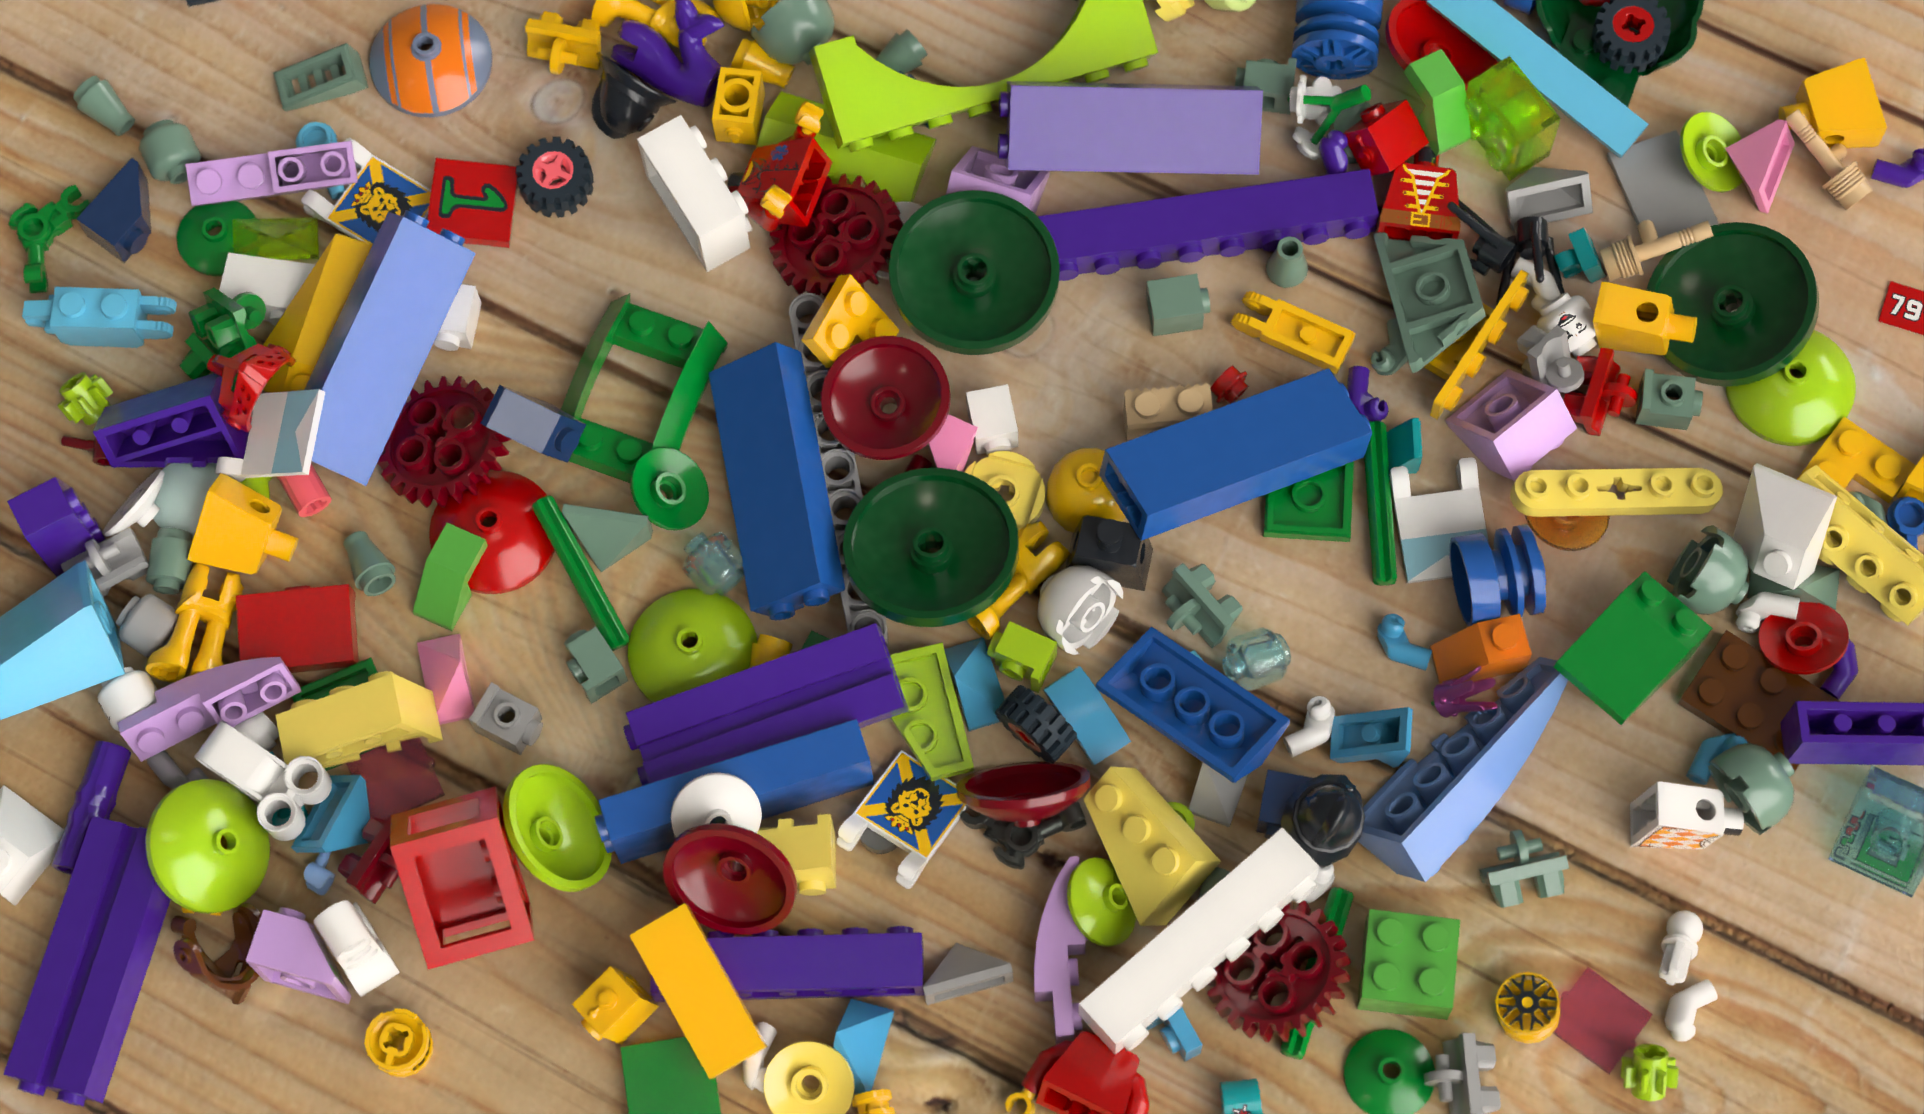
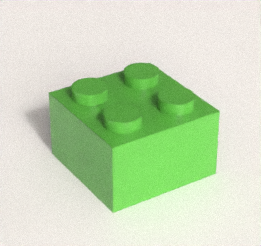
M1369 909L1364 927L1357 1009L1448 1020L1454 1003L1460 919Z

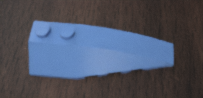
M1543 657L1536 659L1496 691L1499 699L1495 703L1498 705V708L1469 712L1464 716L1468 724L1450 738L1443 733L1430 743L1434 751L1418 763L1411 758L1401 766L1363 806L1365 821L1362 835L1358 842L1396 874L1427 882L1430 877L1435 875L1440 870L1441 865L1459 846L1468 840L1469 835L1484 820L1508 789L1534 749L1568 682V679L1553 667L1557 660Z

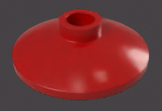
M1799 602L1796 620L1770 615L1762 622L1758 639L1760 650L1771 665L1787 673L1808 675L1829 669L1844 656L1848 648L1849 632L1842 616L1831 607L1822 603Z

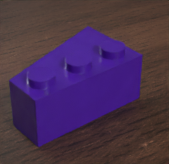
M215 373L104 407L93 433L111 467H166L167 463H192V467H206L208 463H217L219 457L244 459L249 432H244L241 429L240 431L227 424V420L221 416L224 409L218 401L222 377Z
M57 477L7 501L24 537L56 577L64 573L61 564L87 551L85 547L87 541L94 539L99 544L106 540L95 517L92 518L84 502L81 503L73 487Z

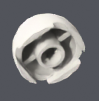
M1071 566L1049 577L1043 583L1038 601L1037 617L1045 635L1049 639L1056 641L1057 646L1065 652L1076 655L1079 653L1075 649L1082 645L1091 649L1108 633L1119 613V610L1113 607L1116 595L1123 599V590L1119 582L1091 566Z

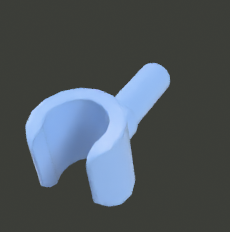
M331 852L319 853L315 862L308 864L304 870L307 888L319 895L326 894L335 878V874L325 868Z

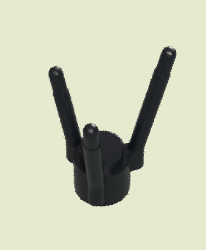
M1459 200V206L1454 202H1449L1447 208L1480 235L1472 249V252L1477 255V260L1469 258L1472 269L1483 276H1486L1490 269L1497 274L1501 273L1513 258L1517 245L1497 233L1461 200Z
M1529 216L1517 220L1514 224V235L1507 237L1509 241L1517 245V249L1513 258L1502 272L1496 306L1509 288L1511 272L1517 252H1520V257L1526 260H1533L1536 281L1538 283L1544 281L1542 257L1545 255L1549 271L1555 279L1560 294L1565 293L1559 267L1554 257L1553 237H1550L1548 233L1547 220L1538 216Z

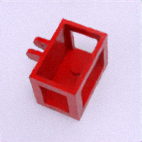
M496 786L391 815L390 849L428 970L534 941L532 906L517 856L507 838L503 808ZM509 920L511 925L451 943H445V937Z

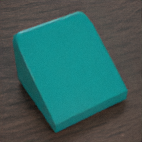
M1411 418L1387 432L1389 471L1393 467L1400 466L1406 467L1409 474H1415L1419 471L1423 457L1421 421H1419V418Z

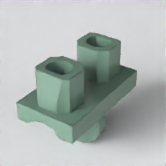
M1182 563L1174 568L1172 578L1162 589V592L1168 598L1165 604L1173 612L1167 620V625L1173 631L1185 625L1193 635L1199 633L1210 647L1213 648L1222 642L1231 625L1242 612V606L1232 595L1227 594L1219 600H1216L1211 595L1209 590L1212 589L1216 581L1214 574L1205 564L1188 569Z
M1518 829L1510 831V845L1496 848L1499 861L1514 858L1515 861L1479 869L1482 883L1490 886L1497 906L1505 908L1524 902L1519 880L1534 877L1539 898L1564 894L1562 870L1569 869L1567 855L1560 856L1559 852L1529 858V854L1543 851L1542 841L1540 838L1526 841L1522 831Z

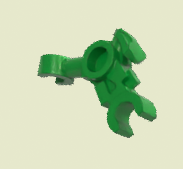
M76 185L66 188L56 204L53 201L49 202L38 211L35 205L25 203L10 217L8 225L12 230L17 231L18 239L27 253V264L24 266L25 284L30 283V293L48 292V277L44 265L45 251H49V247L56 236L73 227L71 221L77 220V217L90 204L87 199L79 205H72L74 201L82 196Z

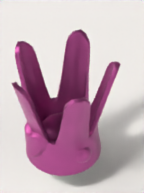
M1479 666L1459 679H1450L1443 681L1442 684H1437L1433 691L1434 701L1431 702V705H1435L1439 714L1445 718L1450 716L1456 717L1460 712L1496 709L1498 705L1495 702L1466 701L1467 698L1494 687L1496 680L1494 678H1485L1474 682L1471 680L1464 682L1481 671L1482 668Z

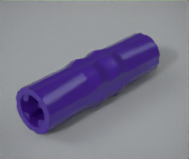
M95 742L83 779L75 792L74 803L68 812L67 824L52 863V867L56 870L72 875L91 817L96 816L109 820L110 814L116 806L117 793L131 756V752L128 749L111 742Z

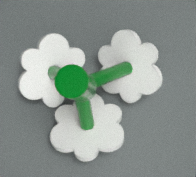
M1301 74L1298 87H1291L1290 96L1287 98V101L1290 103V112H1296L1299 124H1303V119H1315L1320 127L1315 133H1310L1303 127H1297L1292 135L1293 139L1298 142L1297 149L1304 156L1312 160L1322 159L1318 149L1321 139L1342 110L1371 99L1370 88L1363 84L1342 92L1339 86H1332L1331 81L1326 77L1316 78L1312 83V87H1307L1306 75Z

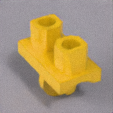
M544 11L538 20L528 18L525 25V32L528 37L527 57L550 61V72L557 75L562 73L565 64L599 69L601 63L597 52L601 53L600 24L597 21L584 18L578 22L577 27L564 25L563 18L558 13Z

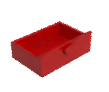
M349 584L313 588L304 585L287 587L284 591L236 595L240 661L281 657L291 673L346 668L358 663L355 591Z

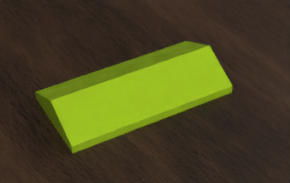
M780 91L764 118L756 149L779 143L792 136L797 127V124H795L796 113L802 103L808 101L824 110V114L819 120L821 123L820 131L814 139L833 162L828 173L833 184H838L842 174L847 175L851 184L858 175H861L867 185L874 180L881 191L886 189L895 203L914 201L935 147V138L914 132L913 135L890 141L887 134L873 138L874 146L852 153L849 146L837 149L824 104Z

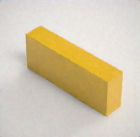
M682 904L629 935L709 1079L716 1078L768 1047L688 904Z

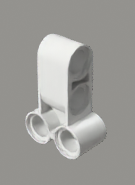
M223 721L219 722L194 756L205 767L258 802L257 818L259 823L273 838L280 841H289L300 835L305 827V815L301 807L304 803L315 805L323 802L329 796L332 789V780L329 773L315 758L300 756L293 759L287 765ZM305 773H318V779L311 788H298L299 780ZM281 808H290L291 816L289 820L281 826H273L272 817L274 813Z
M344 900L335 903L322 911L314 919V924L361 997L400 973L356 902L351 904L350 901Z

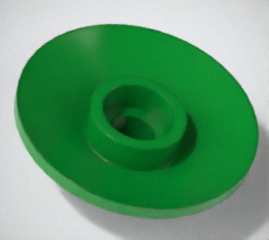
M238 201L195 206L185 215L179 225L177 232L178 250L185 263L198 273L208 276H223L228 253L249 256L256 254L260 244V227L252 211ZM222 227L219 234L209 235L213 228Z
M671 448L653 449L641 456L632 469L630 490L633 500L642 515L648 516V520L654 525L666 530H684L696 524L705 514L709 502L708 484L699 466L686 454ZM660 489L665 492L667 498L662 495Z
M1384 1029L1367 1034L1352 1047L1344 1066V1081L1353 1102L1367 1114H1415L1427 1103L1433 1092L1434 1087L1424 1084V1074L1435 1071V1067L1428 1050L1415 1037L1399 1030ZM1387 1064H1394L1398 1067L1400 1074L1395 1079H1389L1384 1075L1383 1067Z

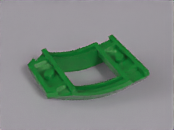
M630 293L611 301L580 359L561 410L587 424L569 462L630 483L632 469L637 460L645 453L657 448H671L680 451L690 422L710 381L709 372L714 370L722 353H725L727 341L709 321L703 329L630 303ZM613 344L683 369L662 417L654 443L581 418L594 383Z

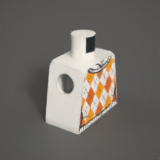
M1656 782L1630 803L1631 847L1704 849L1723 835L1739 836L1743 830V811L1735 808H1724V794L1717 789Z

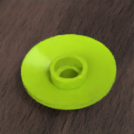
M1700 112L1690 117L1683 125L1680 133V149L1684 163L1692 176L1704 187L1716 192L1731 191L1743 182L1725 149L1742 140L1736 128L1724 117L1712 112Z
M1097 857L1080 862L1073 869L1067 886V901L1074 923L1088 940L1099 946L1110 947L1124 942L1134 929L1136 915L1112 862Z

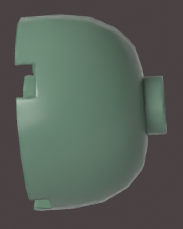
M781 0L762 15L761 19L765 25L760 31L753 26L751 36L768 56L779 63L794 65L805 61L807 65H811L808 52L814 46L828 43L832 37L835 25L833 11L827 0Z
M1714 525L1707 526L1701 530V532L1708 536L1700 543L1691 540L1677 558L1667 579V582L1674 586L1670 593L1695 614L1700 615L1714 614L1724 610L1731 603L1734 605L1738 604L1744 598L1749 588V583L1746 581L1748 558L1745 551L1730 535Z
M1747 743L1725 750L1709 761L1711 765L1708 768L1718 789L1722 791L1728 803L1733 801L1743 811L1744 823L1753 832L1759 835L1763 834L1788 814L1794 801V787L1789 777L1795 774L1782 753L1777 752L1772 755L1762 746Z

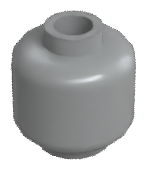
M146 594L142 598L135 595L116 620L115 624L120 626L118 634L120 640L149 658L152 652L165 646L172 636L178 619V614L175 613L176 609L153 594Z

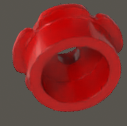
M1232 365L1218 377L1210 387L1211 392L1217 397L1216 402L1218 404L1225 400L1230 404L1234 403L1243 395L1249 387L1244 382L1247 372L1241 373Z

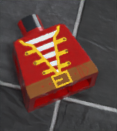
M1424 146L1415 153L1413 164L1402 163L1395 168L1380 215L1377 233H1387L1389 239L1410 241L1412 235L1426 236L1433 240L1443 238L1458 239L1461 227L1460 219L1447 208L1449 202H1454L1459 206L1457 173L1452 168L1438 167L1440 155L1436 156L1431 147Z

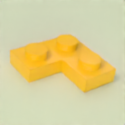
M847 274L838 276L801 341L826 368H831L836 359L849 349L851 344L855 345L874 337L897 336L900 329L853 276Z
M1843 417L1797 480L1805 471L1817 465L1844 489L1854 479L1878 497L1890 503L1916 465L1846 417Z

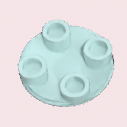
M171 463L162 469L164 471V478L160 491L154 501V504L160 510L153 518L160 529H182L190 532L193 535L192 538H194L207 492L219 476L215 474L217 463H208L206 467H192V463Z

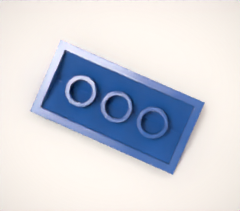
M1153 627L1096 683L1097 690L1233 783L1264 763L1290 724L1289 718Z

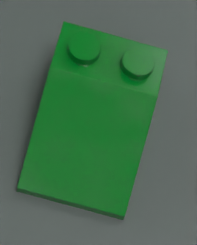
M1644 571L1621 592L1553 667L1622 725L1692 657L1710 633L1712 627Z

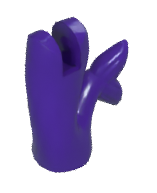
M675 0V18L679 28L678 40L683 63H681L666 40L656 30L639 21L624 20L617 33L625 41L637 46L638 49L627 45H614L610 57L616 63L661 92L683 102L700 107H708L714 101L720 67L723 66L707 52L702 39L724 27L723 21L713 15L699 14L690 0Z

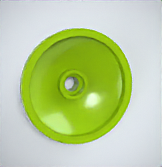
M1813 330L1810 339L1801 352L1780 371L1757 382L1725 387L1732 411L1749 431L1766 441L1785 446L1809 445L1830 436L1843 417L1847 418L1852 409L1856 393L1855 376L1847 356L1835 342L1816 330ZM1797 369L1801 371L1803 377L1795 378L1790 374L1789 370Z
M706 589L679 590L656 600L636 621L628 643L629 667L640 691L654 703L749 669L752 643H757V636L754 626L745 611L730 598ZM687 637L698 639L697 644L692 648L682 645Z
M548 764L533 765L517 774L509 783L504 795L503 818L509 843L523 866L545 884L567 892L585 890L604 877L610 866L612 852L607 853L604 842L601 840L594 816L602 814L598 800L589 788L570 772Z
M200 779L174 788L158 803L151 815L147 828L146 855L155 881L172 901L188 910L211 914L236 908L257 891L267 872L270 858V840L268 831L258 821L257 806L245 793L223 781ZM222 835L227 841L226 849L222 847L220 842Z

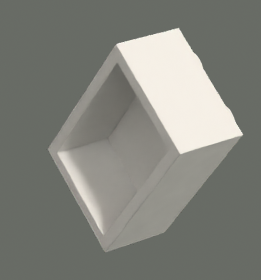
M679 115L637 138L647 178L707 272L751 248L748 232L752 230V227L745 215L749 213L748 208L737 190L732 193L729 191L725 184V181L728 180L727 175L718 159L710 160L704 151L707 148L706 142L696 125L689 128L683 117Z

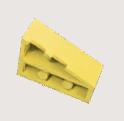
M390 671L375 673L368 677V682L357 686L345 685L330 690L329 696L318 700L305 699L297 701L291 705L290 710L275 715L284 763L287 765L297 757L310 756L315 758L324 768L361 760V752L386 745L387 752L391 753L402 750L401 741L422 736L428 738L429 743L443 740L433 691Z
M831 814L817 815V824L794 826V820L787 818L778 819V827L759 828L757 834L774 844L791 864L800 894L816 896L825 894L826 889H836V835Z

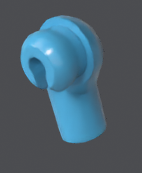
M1397 614L1384 616L1377 627V637L1386 656L1392 661L1426 671L1432 650L1409 642L1403 628L1405 621Z
M1723 734L1705 739L1701 743L1686 776L1695 783L1706 785L1711 776L1708 768L1711 765L1709 761L1725 750L1736 745L1747 744L1748 742L1744 737L1736 736L1735 734Z

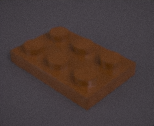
M1726 630L1680 698L1678 704L1724 734L1742 736L1748 743L1762 746L1772 755L1780 752L1785 756L1780 722L1796 701H1841L1801 676L1777 669L1765 659L1760 650ZM1791 764L1794 772L1800 764Z

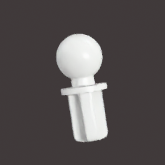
M1687 910L1678 911L1669 918L1666 927L1668 935L1663 938L1661 944L1664 954L1659 968V976L1666 980V984L1669 985L1685 981L1690 960L1694 959L1698 952L1696 942L1699 941L1703 933L1701 919L1695 913Z

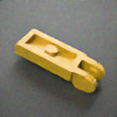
M1246 291L1242 299V303L1245 304L1244 306L1263 316H1269V318L1264 323L1243 313H1235L1230 322L1233 328L1250 337L1260 338V341L1323 369L1329 368L1332 373L1338 374L1356 333L1281 299L1276 301L1254 291Z

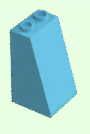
M86 560L77 563L0 617V720L125 674L118 627Z

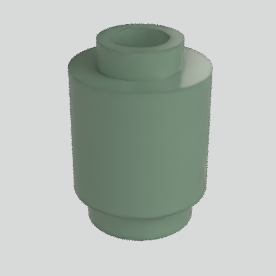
M161 528L158 530L157 537L152 539L146 581L154 585V591L175 595L179 594L180 589L184 588V584L193 566V562L187 560L193 537L190 532L177 528Z

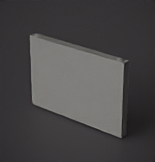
M1677 130L1633 144L1621 159L1611 151L1607 153L1608 162L1612 167L1637 226L1644 220H1650L1654 223L1658 237H1662L1707 220L1710 226L1718 224L1717 217L1711 208L1702 185L1692 176L1684 163L1680 149V135H1678Z

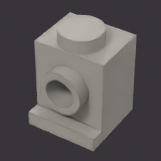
M492 682L469 718L476 733L519 755L522 754L526 745L532 746L536 742L543 728L542 716L537 707L500 689L498 685ZM507 711L515 713V718L511 722H501Z

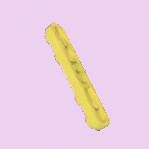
M1703 468L1530 470L1519 475L1510 490V499L1513 506L1522 514L1533 517L1703 514L1714 509L1723 495V486L1720 479L1715 473ZM1612 485H1616L1619 492H1625L1621 500L1617 499L1615 493L1608 492Z

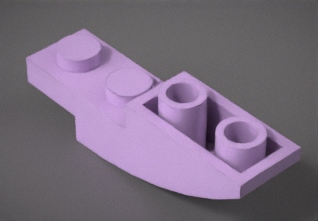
M352 141L185 164L192 206L244 201L358 183Z
M281 657L243 660L196 673L155 691L157 703L118 722V727L122 737L142 762L216 723L218 725L220 721L234 727L302 691Z
M1079 856L1069 857L1059 873L1048 896L1036 941L1034 962L1035 1002L1053 1001L1056 1044L1064 1040L1074 1041V1030H1082V1018L1078 1015L1079 1003H1072L1071 986L1079 985L1077 958L1068 959V955L1085 954V941L1088 940L1074 923L1067 901L1069 877L1073 869L1079 864Z

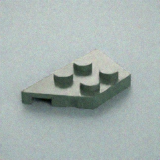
M1387 233L1373 234L1408 362L1412 373L1421 370L1486 317L1464 240L1450 238L1433 240L1426 236L1412 235L1410 241L1389 239Z

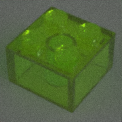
M1510 56L1469 81L1465 107L1469 115L1470 139L1473 141L1477 140L1483 147L1486 158L1494 170L1502 171L1508 180L1511 181L1550 156L1561 118Z

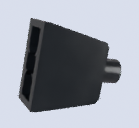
M1089 515L1083 516L1072 534L1069 548L1070 555L1067 558L1065 569L1076 565L1091 566L1120 583L1121 587L1145 591L1153 553L1149 538L1141 541L1130 523Z

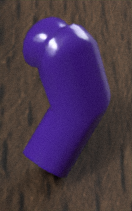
M1339 130L1329 131L1327 136L1323 137L1319 143L1318 149L1324 164L1325 175L1347 172L1348 158L1343 149L1348 145V139Z
M1850 639L1844 656L1833 665V671L1820 687L1821 690L1837 700L1840 699L1859 671L1855 645Z

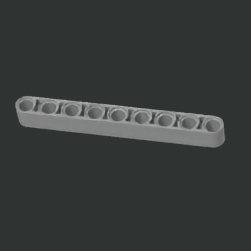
M804 293L792 301L789 307V316L795 349L802 353L846 590L840 593L847 631L849 633L876 623L881 628L888 647L889 638L886 618L870 608L864 601H857L850 597L854 588L849 580L844 557L842 556L843 538L848 520L838 519L835 514L843 508L854 510L863 496L855 454L843 447L836 439L825 440L821 438V435L829 430L823 416L821 401L815 400L813 397L822 391L825 377L830 368H826L821 362L807 360V357L812 352L801 339L810 324L802 323L799 320L807 314L816 315L824 300L816 294ZM835 469H844L849 472L841 480H833L828 477V474Z

